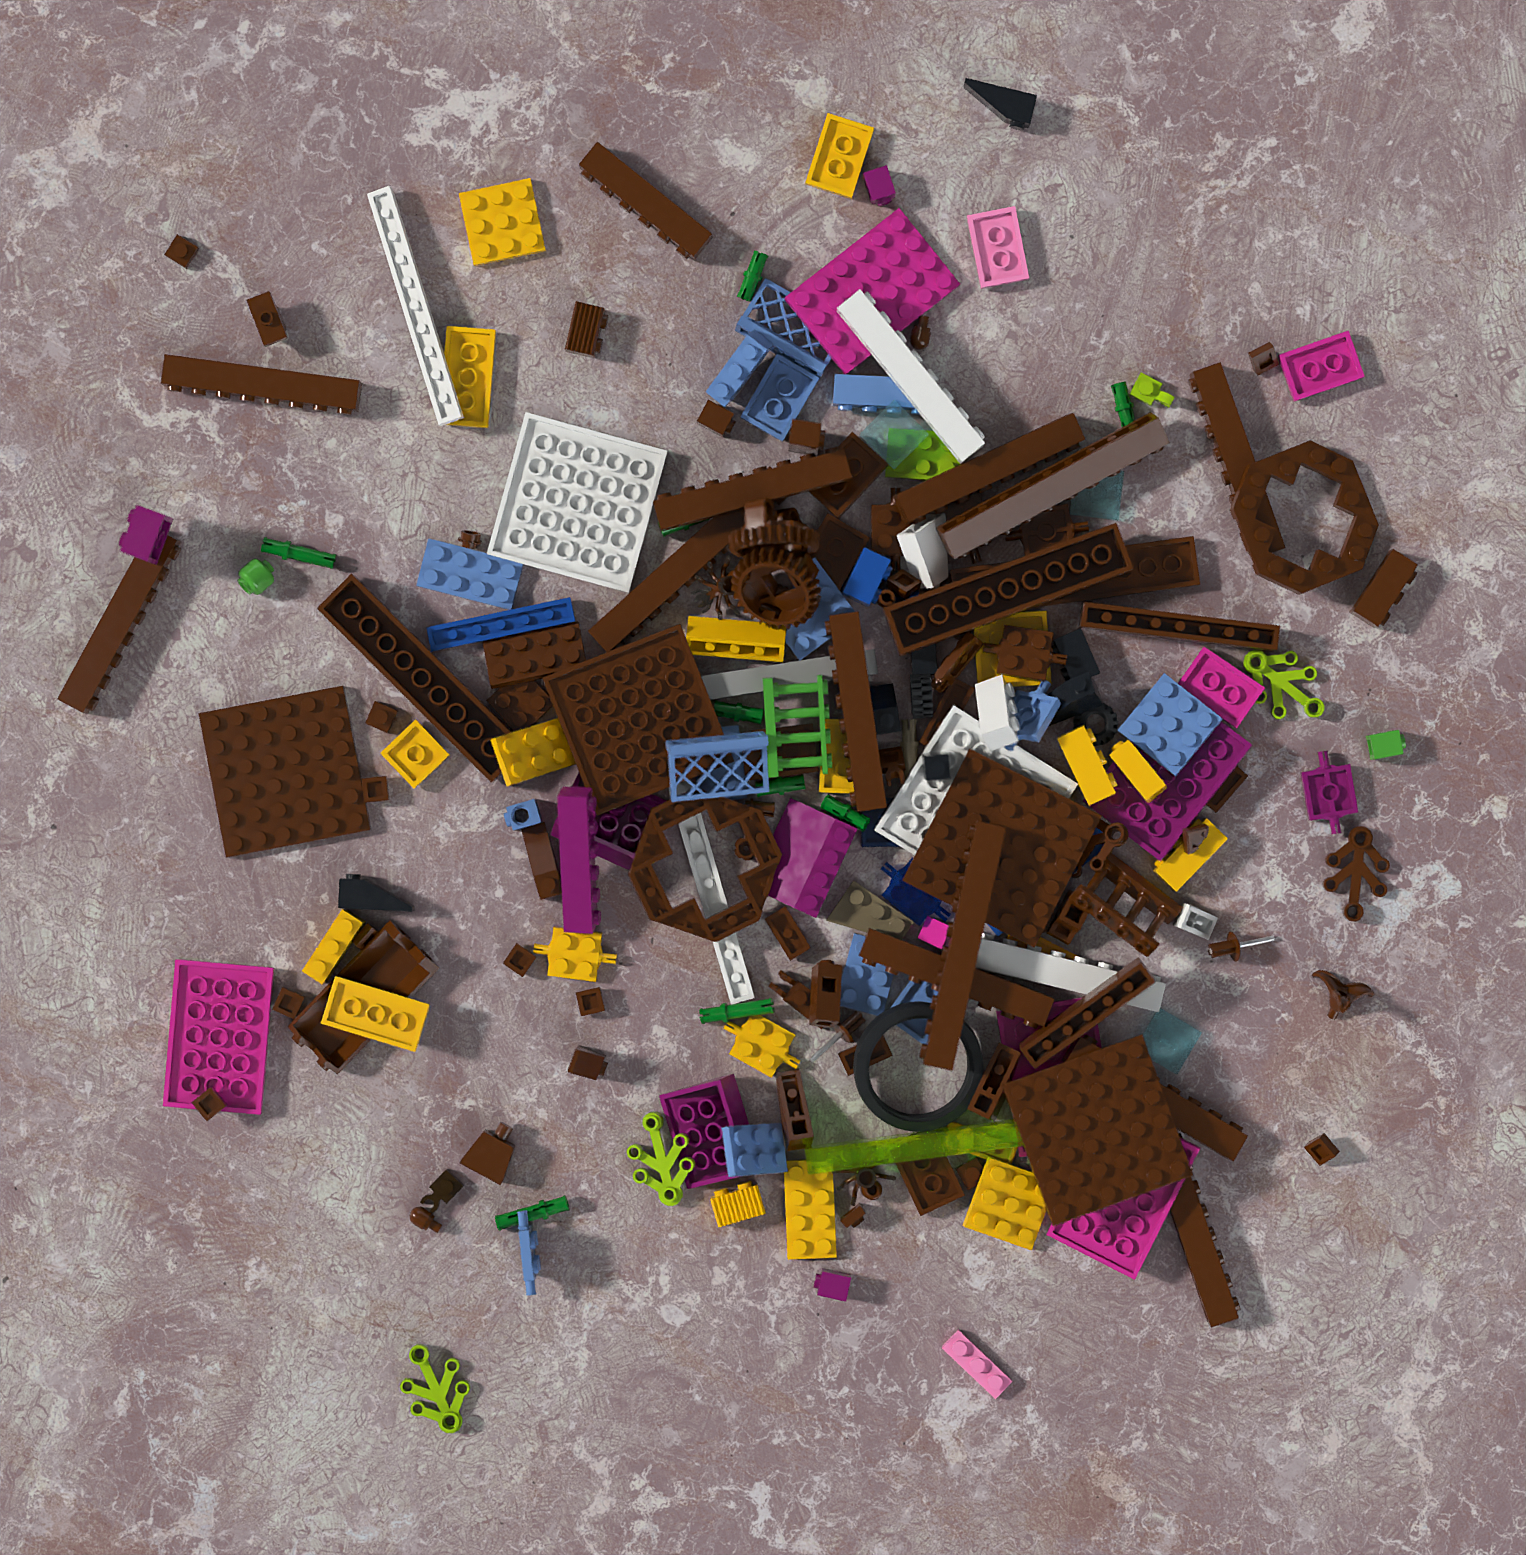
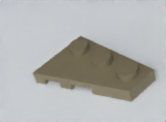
M854 880L826 919V921L866 933L868 928H872L901 940L914 923L911 919Z

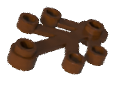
M1100 819L1096 828L1103 833L1092 835L1076 866L1078 871L1072 874L1071 877L1079 878L1082 875V866L1095 846L1104 843L1097 857H1093L1090 860V868L1097 873L1103 872L1106 868L1105 861L1114 847H1120L1127 842L1129 832L1126 826L1118 822L1109 825ZM1115 832L1121 833L1118 839L1113 838ZM1101 861V866L1094 868L1095 862Z
M1364 826L1354 827L1348 834V842L1335 853H1329L1325 857L1326 865L1334 868L1340 865L1342 858L1354 850L1353 860L1333 877L1325 878L1322 883L1324 890L1334 892L1337 890L1338 885L1351 875L1349 901L1343 907L1342 912L1345 919L1352 922L1359 921L1364 914V909L1359 904L1361 877L1370 885L1374 896L1383 897L1387 893L1386 885L1379 882L1363 862L1365 851L1373 860L1374 869L1377 872L1385 873L1390 868L1389 861L1382 858L1373 847V835ZM1358 834H1362L1364 836V841L1362 843H1358L1356 841V836ZM1332 855L1337 858V862L1334 865L1329 863V858ZM1380 861L1386 863V867L1383 870L1378 868ZM1328 880L1334 881L1335 885L1332 889H1328L1326 886ZM1378 885L1383 887L1381 894L1375 892V888ZM1350 907H1354L1356 909V914L1354 916H1350L1348 914V909Z

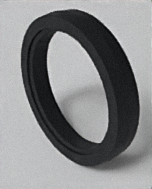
M907 1002L882 1012L862 1033L854 1055V1079L859 1095L865 1105L883 1122L905 1131H931L955 1121L967 1110L983 1077V1056L978 1039L970 1026L964 1021L960 1039L967 1055V1071L962 1087L949 1103L929 1113L908 1114L889 1107L877 1096L871 1085L869 1075L870 1058L875 1045L885 1032L901 1022L911 1019L932 1020L934 1010L930 1009L931 1003Z

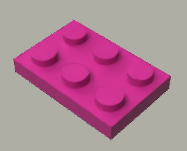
M1349 330L1278 355L1293 402L1365 377Z
M1206 647L1202 648L1178 682L1180 686L1236 729L1265 689V687Z

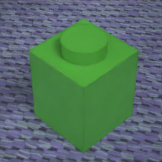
M1399 730L1366 736L1370 760L1404 754L1403 749L1406 748L1405 737L1403 734H1400Z

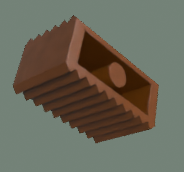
M578 301L575 302L565 345L566 352L595 358V354L601 352L603 339L599 337L601 329H606L609 315L605 314V308Z

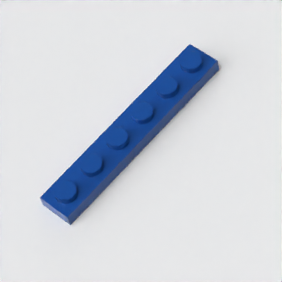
M571 597L426 627L431 652L572 623L576 622Z

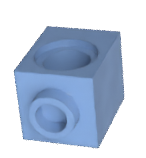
M536 799L506 807L507 812L504 813L507 827L512 826L513 831L543 822ZM520 808L526 809L529 813L528 820L524 823L516 819V812Z

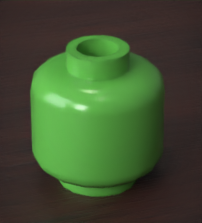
M254 558L238 571L239 579L237 582L247 594L259 595L273 584L274 576L272 572L274 568L268 561H260Z

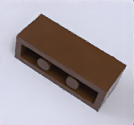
M792 419L788 451L802 454L814 453L817 456L818 450H823L826 430H821L822 423Z
M1395 549L1389 550L1349 613L1373 628L1379 627V625L1384 626L1391 615L1388 612L1393 604L1397 605L1404 595L1402 589L1406 583L1410 585L1418 573L1415 569L1418 564Z

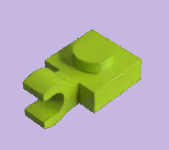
M1142 372L1129 396L1149 406L1155 400L1168 408L1175 398L1169 393L1160 391L1163 383Z

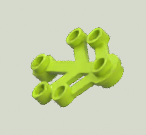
M1260 650L1249 651L1243 660L1244 667L1252 674L1253 680L1263 686L1262 674L1270 680L1273 701L1271 715L1273 718L1282 719L1287 713L1286 708L1283 706L1282 690L1304 707V713L1308 717L1315 718L1323 714L1325 707L1320 699H1310L1288 682L1299 679L1306 681L1314 680L1317 676V670L1314 667L1307 666L1301 670L1276 672L1269 665L1281 663L1287 666L1294 665L1298 660L1297 654L1294 651H1287L1284 654L1266 656ZM1287 654L1294 656L1292 663L1286 661ZM1254 657L1260 661L1257 667L1251 664V660ZM1307 669H1311L1313 671V676L1311 678H1307L1305 676V671ZM1265 691L1262 692L1264 695L1263 700L1256 701V704H1262L1267 700V693ZM1311 703L1317 705V711L1314 713L1309 710ZM1277 707L1283 710V714L1280 717L1274 713Z
M652 1111L644 1116L642 1123L643 1127L650 1132L656 1158L645 1152L638 1144L628 1147L627 1156L632 1160L638 1159L660 1173L662 1182L650 1176L645 1168H638L633 1173V1180L639 1184L645 1183L656 1190L663 1204L674 1206L683 1197L681 1185L688 1173L695 1168V1161L691 1157L683 1158L679 1163L680 1170L672 1180L670 1170L682 1149L689 1144V1137L685 1133L677 1134L673 1139L674 1145L666 1156L660 1133L664 1119L660 1113ZM649 1118L655 1120L656 1125L654 1127L648 1124ZM678 1137L685 1139L684 1145H680L677 1142ZM632 1148H636L638 1150V1156L632 1155ZM684 1161L691 1163L690 1169L684 1167ZM639 1171L644 1173V1180H640L637 1177ZM667 1190L673 1191V1198L667 1197Z
M416 1344L411 1348L409 1358L412 1363L420 1366L430 1389L415 1384V1381L411 1378H405L400 1384V1389L405 1394L412 1393L436 1402L440 1411L426 1407L425 1403L421 1400L414 1401L410 1411L414 1416H424L437 1421L440 1429L446 1433H455L461 1428L463 1423L459 1410L465 1395L470 1390V1384L466 1380L457 1382L455 1386L456 1395L449 1407L446 1395L454 1374L460 1368L459 1360L452 1357L446 1361L445 1372L439 1385L428 1361L430 1355L428 1347L424 1344ZM418 1349L424 1351V1356L421 1358L416 1356V1350ZM451 1361L457 1364V1368L454 1370L448 1367V1363ZM405 1382H410L412 1384V1389L406 1390L403 1384ZM465 1384L467 1390L461 1392L458 1389V1385ZM414 1405H421L422 1411L416 1412L414 1410ZM452 1416L455 1419V1423L448 1424L446 1418Z

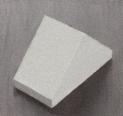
M1182 903L1183 909L1176 917L1173 926L1209 940L1218 917Z

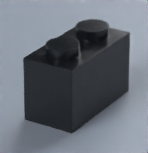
M1081 628L1052 640L1053 653L1067 655L1066 665L1062 664L1063 668L1060 669L1064 681L1087 672L1092 677L1100 674Z

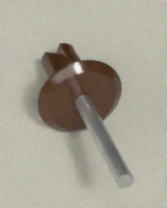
M1230 931L1227 934V941L1209 944L1208 953L1212 958L1230 955L1237 962L1240 958L1242 947L1275 941L1274 936L1239 942L1237 936Z
M855 1011L843 1023H838L833 1028L837 1034L809 1058L810 1061L814 1062L840 1038L848 1043H854L851 1034L866 1021L863 1015Z

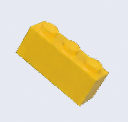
M1081 725L1057 737L1088 805L1116 793L1114 787L1118 785L1112 772L1107 774L1103 765L1107 764L1102 751L1096 752L1092 744L1096 742V738L1091 728L1085 729L1084 725Z
M1198 818L1189 826L1201 824L1209 826L1208 835L1198 846L1199 849L1191 854L1185 853L1183 837L1181 836L1172 847L1173 850L1161 862L1156 860L1154 863L1156 868L1153 872L1175 892L1228 839L1207 818L1202 820Z
M342 909L302 972L322 985L327 983L353 943L352 940L360 932L366 921L348 909Z

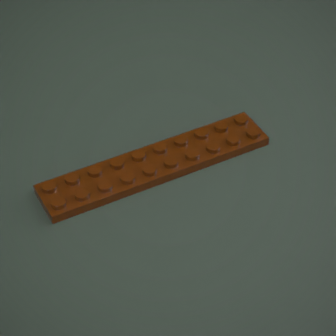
M1194 536L1125 545L1134 568L1131 572L1034 608L1200 585ZM1007 562L951 569V583Z

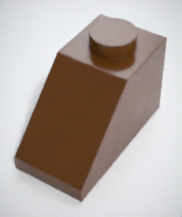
M578 1045L567 1072L597 1080L598 1076H604L608 1065V1062L604 1061L606 1055Z

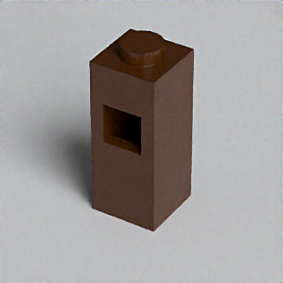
M821 960L812 968L809 1025L833 1028L840 1022L842 965L835 964L832 960Z

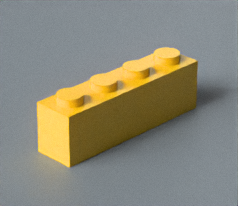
M688 616L686 639L692 655L783 662L786 636V627L784 625L778 630L774 624L769 628L766 622L759 624V622Z

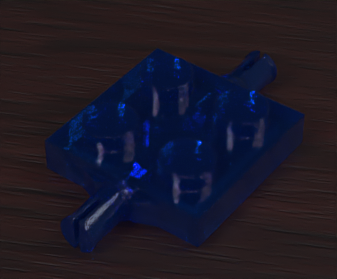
M913 857L899 870H896L886 861L884 865L891 872L884 866L880 869L891 877L889 886L881 894L885 899L918 926L933 913L944 922L947 918L941 912L950 917L951 913L940 905L942 902L940 899L902 881Z

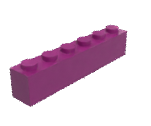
M563 786L557 795L564 932L593 934L596 926L601 923V911L597 910V903L600 900V888H596V880L599 878V866L595 865V857L598 855V843L594 842V835L597 832V820H593V812L596 809V797H592V788Z

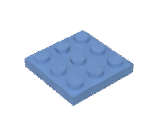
M1164 673L1120 726L1118 732L1176 777L1220 724L1222 718Z

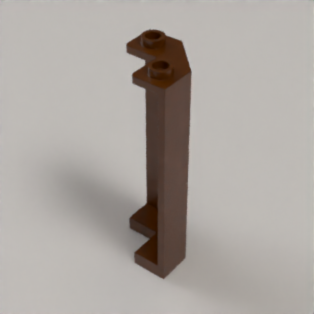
M389 920L337 976L412 998L440 968L423 949H420L410 940L411 937ZM333 979L290 1023L288 1028L294 1034L291 1038L300 1047L306 1045L313 1050L319 1058L316 1062L325 1071L331 1069L336 1074H339L371 1039L321 1024L333 985Z

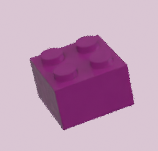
M136 504L135 509L132 508L127 518L129 523L127 532H123L119 539L120 552L157 565L173 518Z

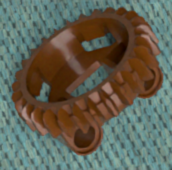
M770 498L747 501L744 505L745 524L743 528L728 535L729 551L733 555L743 558L747 553L751 555L753 550L758 551L760 554L762 548H765L769 553L772 547L775 548L777 554L784 549L786 556L791 552L794 553V556L801 552H808L810 555L819 549L820 542L818 531H814V529H810L808 525L802 523L799 513L794 507L775 510Z
M773 547L769 553L765 548H762L760 554L758 551L753 550L751 555L748 553L745 555L744 560L740 559L738 566L734 570L731 580L733 583L731 590L735 592L733 598L739 600L738 607H745L743 614L749 612L752 614L751 620L756 617L759 619V624L766 622L769 628L774 624L778 630L782 625L786 629H789L791 625L797 628L800 623L805 624L808 619H811L819 606L821 599L819 594L822 590L821 587H818L820 580L816 579L819 569L808 552H801L796 556L791 552L786 556L784 549L779 554H777ZM782 569L795 588L776 595L779 584L773 577L772 572ZM768 603L780 608L782 611L780 615H776V612L765 608L764 610L760 609L761 604Z

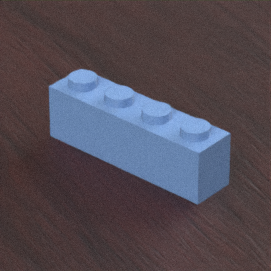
M834 375L833 406H837L839 411H852V407L862 408V412L874 413L877 412V409H887V413L901 414V410H911V414L920 415L890 377Z

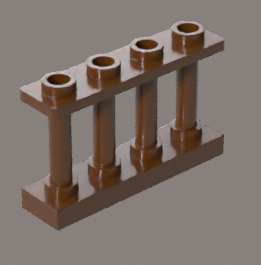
M1110 853L1105 861V870L1100 873L1096 872L1086 887L1080 884L1069 898L1078 907L1083 908L1098 922L1104 924L1118 937L1133 946L1139 953L1149 957L1160 944L1153 937L1162 923L1169 924L1179 915L1183 907L1114 854ZM1097 861L1094 864V868H1099L1101 861ZM1104 877L1116 885L1106 902L1094 894ZM1124 892L1136 900L1126 917L1114 909ZM1143 907L1156 915L1146 931H1143L1134 924Z

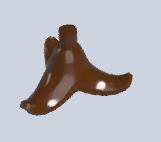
M1318 970L1312 974L1313 978H1320L1329 990L1330 1010L1327 1016L1333 1020L1337 1019L1339 1012H1347L1352 1002L1361 996H1374V992L1366 984L1360 982L1343 984L1334 974L1325 970Z

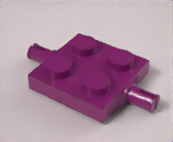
M1328 750L1317 752L1320 767L1311 771L1300 772L1308 821L1318 819L1329 820L1331 834L1342 833L1339 818L1347 814L1359 813L1350 764L1341 766L1330 765Z

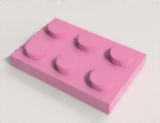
M1015 206L967 215L980 289L1029 280Z

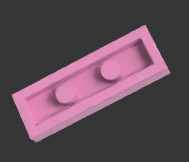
M959 1329L942 1346V1349L995 1399L1012 1383V1380Z

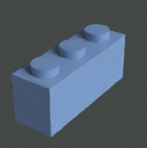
M756 330L747 334L706 390V393L726 407L734 400L774 344Z

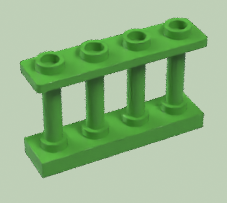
M818 674L816 683L778 685V682L773 683V677L763 678L766 735L768 736L767 759L769 778L778 777V771H783V768L822 766V773L828 774V768H832V754L827 753L826 744L831 743L830 729H825V719H829V704H824L823 694H828L827 679L822 680V674ZM818 692L819 707L794 709L774 707V697H779L780 694ZM819 717L820 732L789 734L776 732L775 722H780V719ZM821 742V756L783 759L782 756H777V747L782 746V744Z

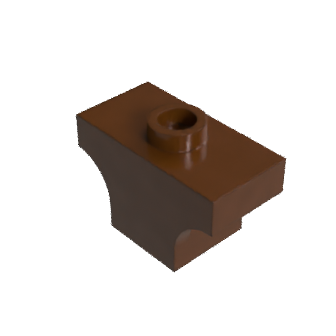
M270 291L246 300L265 347L288 339L286 326Z
M1072 890L1067 891L1046 933L1067 945L1071 943L1076 933L1081 930L1089 914L1069 898L1073 893Z

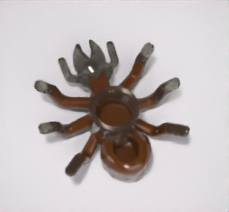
M727 555L725 563L721 567V577L719 579L713 571L712 562L709 561L707 563L709 567L708 573L716 585L704 580L698 574L695 575V579L699 583L710 587L711 591L696 589L691 592V595L698 592L701 593L696 595L694 602L702 600L697 606L698 608H703L707 605L701 611L702 614L711 608L713 598L716 597L715 611L718 614L719 620L723 619V614L720 610L722 596L727 606L736 615L740 614V611L731 603L728 597L734 596L735 593L731 590L734 570H731L726 575V568L730 564L731 555Z
M854 1142L857 1152L851 1145H848L849 1152L845 1148L842 1149V1155L845 1159H842L839 1153L836 1154L840 1162L853 1166L852 1169H831L832 1173H855L836 1188L837 1191H840L847 1184L855 1181L851 1206H855L859 1187L864 1197L869 1200H876L882 1194V1186L876 1178L896 1180L895 1176L879 1174L871 1170L877 1165L888 1161V1156L876 1160L868 1167H865L870 1154L876 1147L874 1143L866 1151L862 1163L859 1162L861 1149L857 1142Z

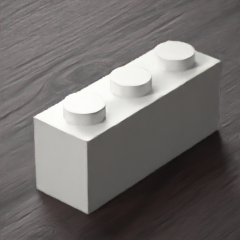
M1003 675L975 684L981 735L990 751L1018 742L1017 731L1020 730V725L1015 716L1018 711L1012 699L1015 696L1012 684L1010 682L1007 683Z

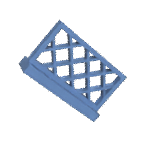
M765 278L743 316L739 319L735 331L746 337L747 334L756 330L774 344L770 352L778 353L818 376L820 380L832 358L828 354L823 361L815 356L813 348L821 346L819 342L811 343L809 330L803 322V328L790 331L787 319L798 316L796 313L786 315L783 303L786 301L784 298L781 299V295L786 297L791 292ZM766 287L776 292L777 300L764 302L762 293ZM760 298L761 304H756ZM779 304L782 316L769 319L766 307ZM762 308L766 320L756 322L748 317L752 310ZM784 320L787 332L780 334L773 332L771 323ZM805 332L808 344L803 346L794 344L792 335Z
M763 731L667 740L666 750L669 761L671 801L677 802L769 792L768 736ZM761 749V759L754 766L746 759V756L752 750ZM734 752L739 756V759L729 768L721 760L727 753ZM703 755H710L715 759L707 770H704L697 764ZM685 757L691 763L681 773L675 768V758ZM744 760L752 769L742 779L734 770ZM718 763L728 770L720 781H717L710 775ZM694 765L703 772V775L695 784L685 777ZM757 771L762 776L763 786L752 787L747 781ZM733 774L741 782L735 789L728 790L722 784ZM708 776L716 785L710 792H703L698 786ZM682 779L692 785L686 794L677 795L676 786Z

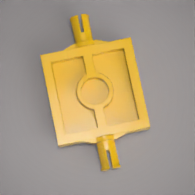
M554 926L552 940L549 945L534 943L533 954L547 955L549 961L547 976L596 982L601 962L616 965L617 954L603 953L601 946L603 932L594 931L593 934L564 932V927Z
M761 1015L749 1016L747 1022L741 1027L731 1021L726 1022L727 1025L723 1029L736 1035L735 1043L729 1055L770 1078L773 1077L776 1069L783 1062L795 1069L798 1067L795 1063L799 1064L801 1060L788 1054L789 1046L795 1034Z

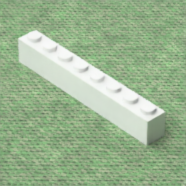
M861 289L837 307V313L960 464L984 446V434L977 426L973 428L967 421L969 416L962 407L957 409L951 402L954 399L951 393L946 388L941 389L936 383L938 378L930 368L925 370L921 365L923 360L914 349L912 351L908 349L905 345L907 342L906 338L899 330L895 332L889 325L891 320L884 311L878 312L874 307L876 302L868 292L863 293Z
M985 933L982 935L976 963L977 968L1086 995L1118 972L1112 970L1113 965L1099 962L1098 966L1089 964L1090 959L1075 956L1074 960L1066 959V953L1051 950L1050 954L1041 952L1042 947L1035 946L1034 948L1027 944V948L1017 946V941L1003 938L1002 943L994 941L993 935ZM1153 975L1155 983L1126 1004L1159 1012L1166 983L1160 982L1161 977Z

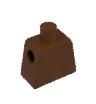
M500 1122L494 1133L485 1129L461 1159L460 1164L501 1185L515 1149V1145L507 1141L513 1128Z

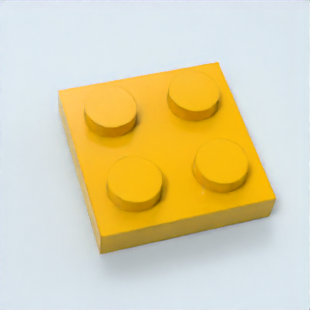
M417 719L380 753L414 789L450 756Z

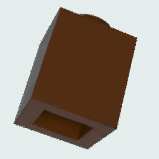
M708 399L697 419V424L723 438L725 433H731L736 421L733 420L735 417L734 413Z

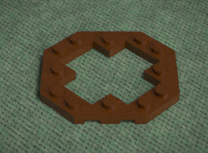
M1311 440L1247 465L1230 508L1233 520L1236 519L1240 529L1239 534L1246 552L1249 551L1253 561L1252 567L1255 574L1298 595L1362 570L1379 526L1353 460ZM1300 466L1341 484L1333 507L1354 516L1339 557L1318 549L1315 551L1309 570L1269 552L1268 550L1276 528L1255 519L1270 478L1272 477L1291 486L1295 482Z
M725 797L672 802L669 799L650 809L628 877L649 920L713 942H718L760 920L763 912L762 909L766 897H768L782 853L762 811ZM705 810L716 832L738 822L758 863V866L737 875L747 898L704 919L695 898H691L672 908L651 865L673 854L663 831Z

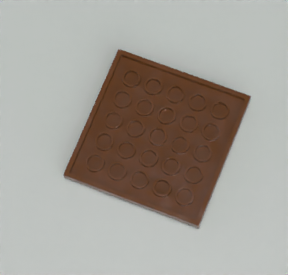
M681 624L542 678L585 787L592 788V797H596V816L670 787L669 761L666 750L667 740L724 735ZM731 752L727 753L721 760L726 765L735 762ZM703 755L697 764L704 770H707L715 759L710 755ZM685 757L675 758V768L681 773L691 763ZM718 763L714 769L720 768L722 765ZM694 765L685 777L692 779L702 775L703 772Z
M344 686L198 713L226 858L371 830L367 804L364 803L361 772Z
M969 748L902 881L952 906L954 898H959L960 889L956 888L959 873L964 874L966 864H962L964 850H969L971 840L967 839L970 825L975 826V822L979 821L1006 827L985 923L1035 948L1102 815Z
M1142 1034L1002 1084L1052 1226L1194 1176Z

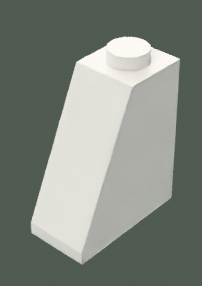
M944 513L926 514L927 519L910 525L897 535L910 574L922 581L920 588H926L928 591L940 587V583L948 578L947 551L936 530V527L946 522Z

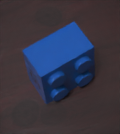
M864 547L842 593L843 596L868 608L870 603L876 604L882 592V589L878 588L881 580L887 581L893 567L889 566L891 560Z

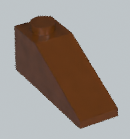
M545 822L522 828L521 831L540 900L562 894L561 874Z
M1000 1042L998 1043L967 1108L968 1110L995 1122L1006 1099L1002 1084L1012 1081L1022 1054L1021 1052Z
M800 1069L776 1072L775 1078L787 1151L811 1148L814 1134Z

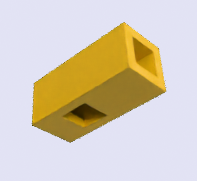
M1129 739L1126 742L1121 740L1111 748L1110 758L1147 803L1167 789L1166 784Z

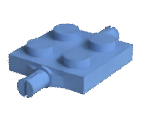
M1041 681L1035 691L1025 692L1017 690L1012 698L1018 711L1015 714L1020 725V730L1017 731L1018 740L1024 739L1039 742L1061 705L1059 699L1046 695L1051 686L1049 681ZM1017 742L1004 746V748L1008 751H1013Z
M523 1210L517 1211L518 1229H520L519 1241L523 1279L526 1286V1295L529 1296L537 1294L535 1279L537 1273L541 1270L540 1255H535V1249L538 1245L537 1230L533 1231L532 1225L528 1223V1211Z

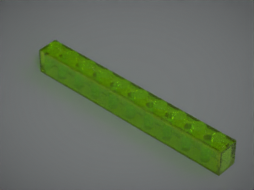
M1014 1119L924 1132L806 1146L805 1155L808 1174L1020 1147L1023 1146Z

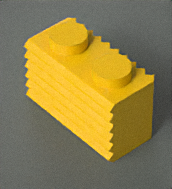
M746 1181L738 1184V1189L729 1191L728 1187L714 1191V1196H711L710 1200L718 1227L766 1214L758 1183L752 1184V1181Z

